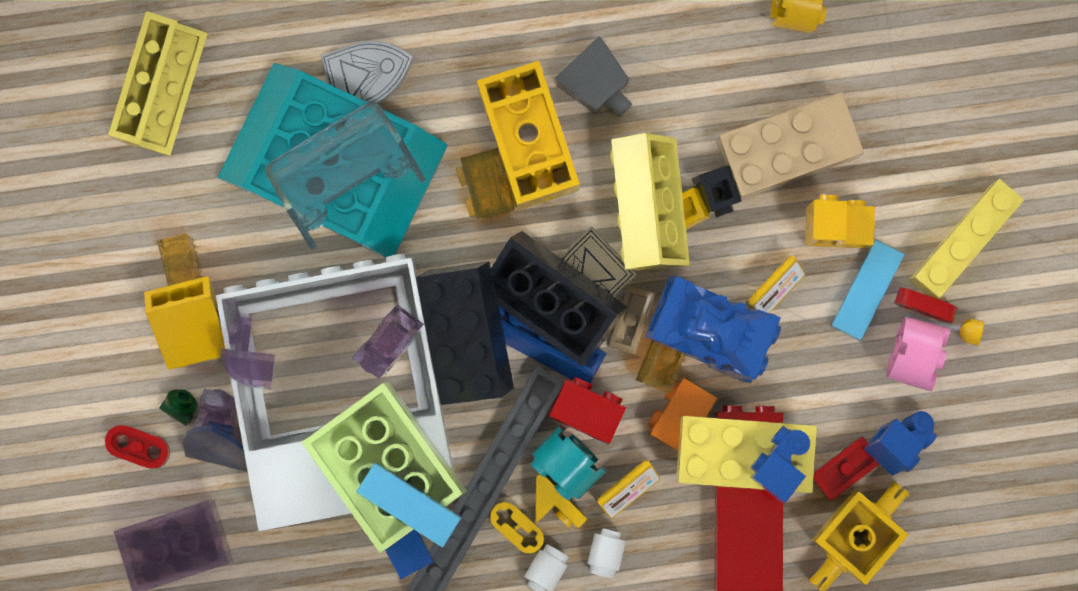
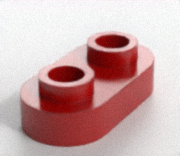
M126 425L114 426L106 434L105 447L111 455L149 469L160 468L169 460L170 447L161 437ZM123 435L129 439V443L125 448L120 447L118 444L119 438ZM153 446L159 449V456L155 459L149 456V449Z

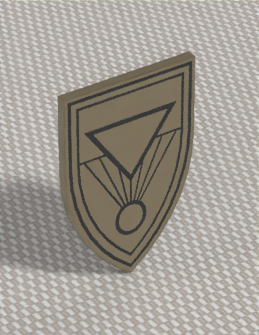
M590 227L561 257L563 261L613 297L637 274L634 270H625L621 256L593 227Z

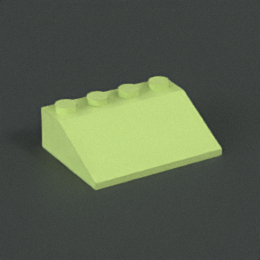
M390 382L382 383L301 442L379 553L389 548L414 529L356 492L374 463H378L445 507L467 492Z

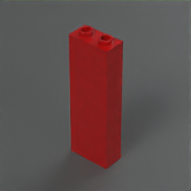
M723 406V412H715V418L783 423V412H775V406H755V412H743V406ZM715 486L714 591H783V503L765 489Z

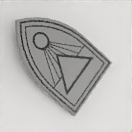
M380 41L359 42L321 55L328 84L372 105L380 103L395 92L407 76L414 60L411 54L400 47Z

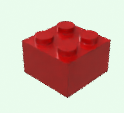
M574 377L573 382L566 380L549 418L607 445L610 444L627 408L620 405L623 399L607 391H604L602 396L590 391L593 386L592 384L577 377Z

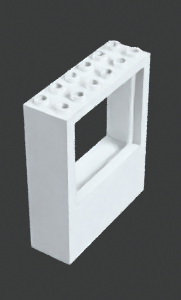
M405 254L386 257V263L376 265L372 260L353 263L354 269L345 271L340 269V266L321 269V275L311 277L307 272L288 276L289 281L282 283L276 282L275 279L261 280L256 282V288L251 289L243 288V285L223 288L224 294L216 295L258 531L351 514V512L301 443L324 425L276 435L270 434L249 314L396 286L418 407L409 410L454 472L443 408L440 404L416 283V266L413 259L405 257Z

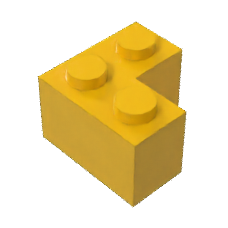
M819 195V199L813 200L806 207L805 246L871 248L874 246L875 206H866L867 201L863 200L839 201V196Z

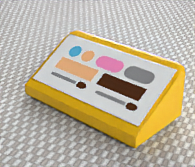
M789 256L745 302L746 306L749 309L770 313L805 276V271L794 256Z
M644 460L599 496L596 502L609 518H614L660 480V476L648 460Z

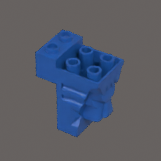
M670 276L644 338L708 364L709 368L741 382L751 383L752 379L756 380L759 375L761 376L767 367L769 358L766 354L770 346L775 344L780 335L781 326L778 324L781 317L762 310L746 309V304L729 302L726 296L717 295L678 276Z

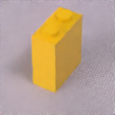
M209 276L144 292L145 313L168 370L227 356L216 295Z

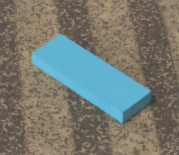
M874 240V246L870 248L831 327L861 341L905 254L878 240Z
M378 463L373 464L356 491L442 548L462 519V517Z

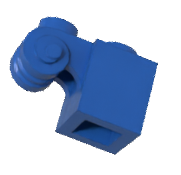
M919 411L906 417L902 423L895 419L881 426L864 450L892 476L904 470L909 472L920 461L918 454L921 450L929 447L937 437L933 432V418L927 412Z
M782 426L771 440L775 444L774 448L768 455L762 452L750 468L754 473L750 478L781 503H786L806 477V475L792 465L791 456L805 454L810 448V439L801 430H790Z

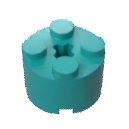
M559 425L532 453L535 460L531 465L541 476L546 477L549 475L557 483L554 488L566 500L569 501L573 497L580 499L607 472V469L604 466L598 469L595 463L599 459L575 435L572 434L569 438L562 433L566 428Z

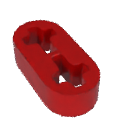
M899 287L894 304L946 323H953L958 307L945 301Z

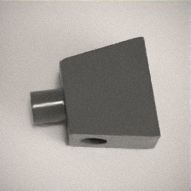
M600 36L555 77L554 84L594 114H597L607 105L619 118L632 106V103L620 92L627 86L629 78Z

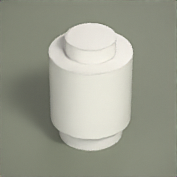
M602 528L601 534L594 533L587 563L590 565L589 573L614 579L616 571L620 570L626 544L625 540L620 539V532Z
M546 544L543 551H538L524 575L529 580L526 586L534 591H554L568 567L565 563L569 557Z

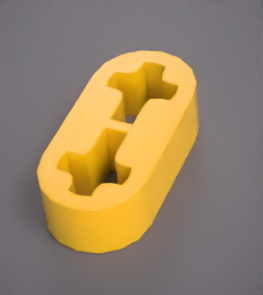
M502 502L492 509L490 515L491 524L520 551L531 554L537 552L542 547L544 541L543 532L516 506L511 503ZM509 508L513 511L511 518L518 524L514 529L508 523H504L502 526L497 523L499 516L496 512L499 509L506 511ZM520 527L528 533L532 530L537 532L535 539L538 543L535 547L530 544L524 547L521 544L523 537L517 532Z

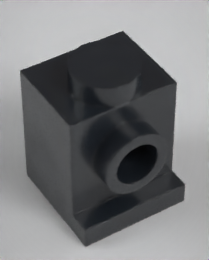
M729 165L692 178L693 185L695 184L696 188H698L708 213L714 212L716 217L733 212L732 205L742 202ZM713 188L717 189L720 193L718 200H715L711 191Z

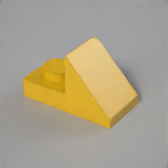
M539 474L536 477V523L556 506L559 510L555 515L568 528L572 524L579 528L587 518L570 501L562 497L546 477Z

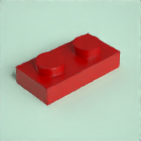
M863 436L859 437L814 471L813 481L828 501L831 502L880 465L864 450L868 442Z

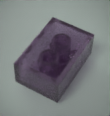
M215 500L201 502L114 531L132 591H147L234 562Z

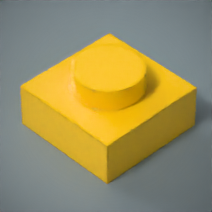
M691 188L682 193L686 230L710 218L698 188Z

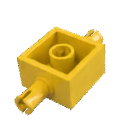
M893 481L876 503L868 500L859 491H852L811 539L812 542L827 554V560L808 580L812 585L817 586L816 588L819 591H827L842 572L845 574L848 572L859 583L867 585L909 536L891 517L906 497L910 495L905 489H901L902 486L897 482ZM864 530L865 533L862 537L866 540L865 543L854 544L856 539L853 535L854 532H862Z

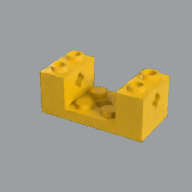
M538 60L477 80L478 91L496 139L517 211L579 191L580 183L540 61ZM524 125L534 126L538 131L536 139L531 142L523 141L518 134L520 128Z

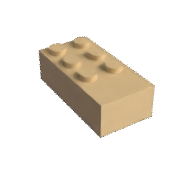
M842 92L721 134L716 140L725 166H730L741 200L853 161L864 154Z

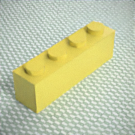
M1001 179L993 182L911 276L909 281L925 295L936 299L941 298L1021 205L1024 199Z

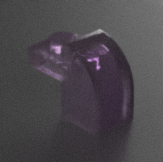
M397 304L383 318L373 335L357 350L352 359L360 364L366 372L373 374L379 379L384 373L387 374L396 364L424 324Z
M238 317L237 325L231 324L229 344L235 345V349H221V360L224 369L232 380L242 386L271 390L275 354L249 352L252 318Z
M204 388L200 398V413L194 428L206 427L209 421L234 426L237 417L234 397L220 389L208 390Z

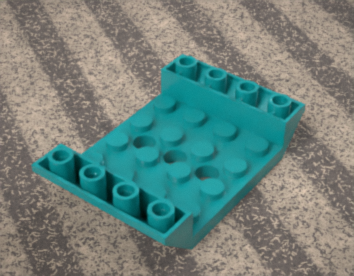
M273 63L217 178L243 191H249L355 241L364 248L386 258L396 255L448 144L417 125L307 73ZM349 120L353 123L354 129L349 136L342 137L336 133L335 127L339 121ZM327 149H335L339 152V161L333 166H326L321 161L322 153ZM313 178H320L325 182V189L320 195L314 196L307 191V184Z

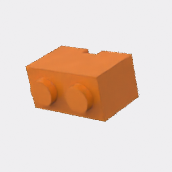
M685 378L680 383L673 381L664 398L669 400L663 411L656 409L647 424L652 428L648 435L678 452L680 418L682 416L706 418L718 399Z

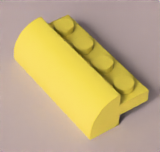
M146 11L108 137L133 147L144 148L170 157L208 33L179 24L176 20Z

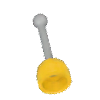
M912 312L904 316L949 328L951 331L959 332L963 342L975 346L980 345L984 327L983 320L967 319L959 326L920 318Z

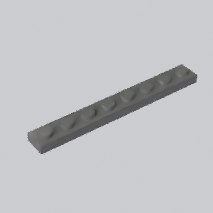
M536 366L465 488L467 492L461 495L453 509V512L462 517L443 548L436 543L433 544L429 552L434 562L417 571L406 591H445L565 383L564 381Z

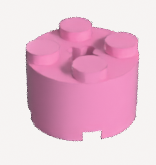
M904 317L894 341L896 345L894 352L891 353L886 377L893 379V381L932 392L937 378V373L934 371L935 369L941 370L945 362L947 351L941 350V347L946 346L950 329L915 318Z

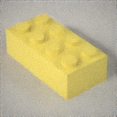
M642 133L611 139L612 150L610 157L614 165L616 179L614 193L618 198L619 208L617 223L621 230V258L624 262L625 270L661 271L690 266L676 138Z
M682 416L680 418L676 483L764 489L750 478L754 473L750 467L762 452L768 455L774 448L775 444L771 440L778 430L785 426L790 430H801L809 436V450L802 455H792L791 463L806 475L795 492L812 493L817 426Z

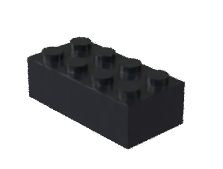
M523 231L510 237L491 267L498 306L582 367L595 356L627 308L622 302Z
M490 261L430 269L416 276L440 404L446 405L502 398L513 390L514 384Z

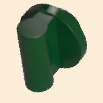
M175 389L168 392L159 409L187 427L194 417L193 414L198 404L190 392Z

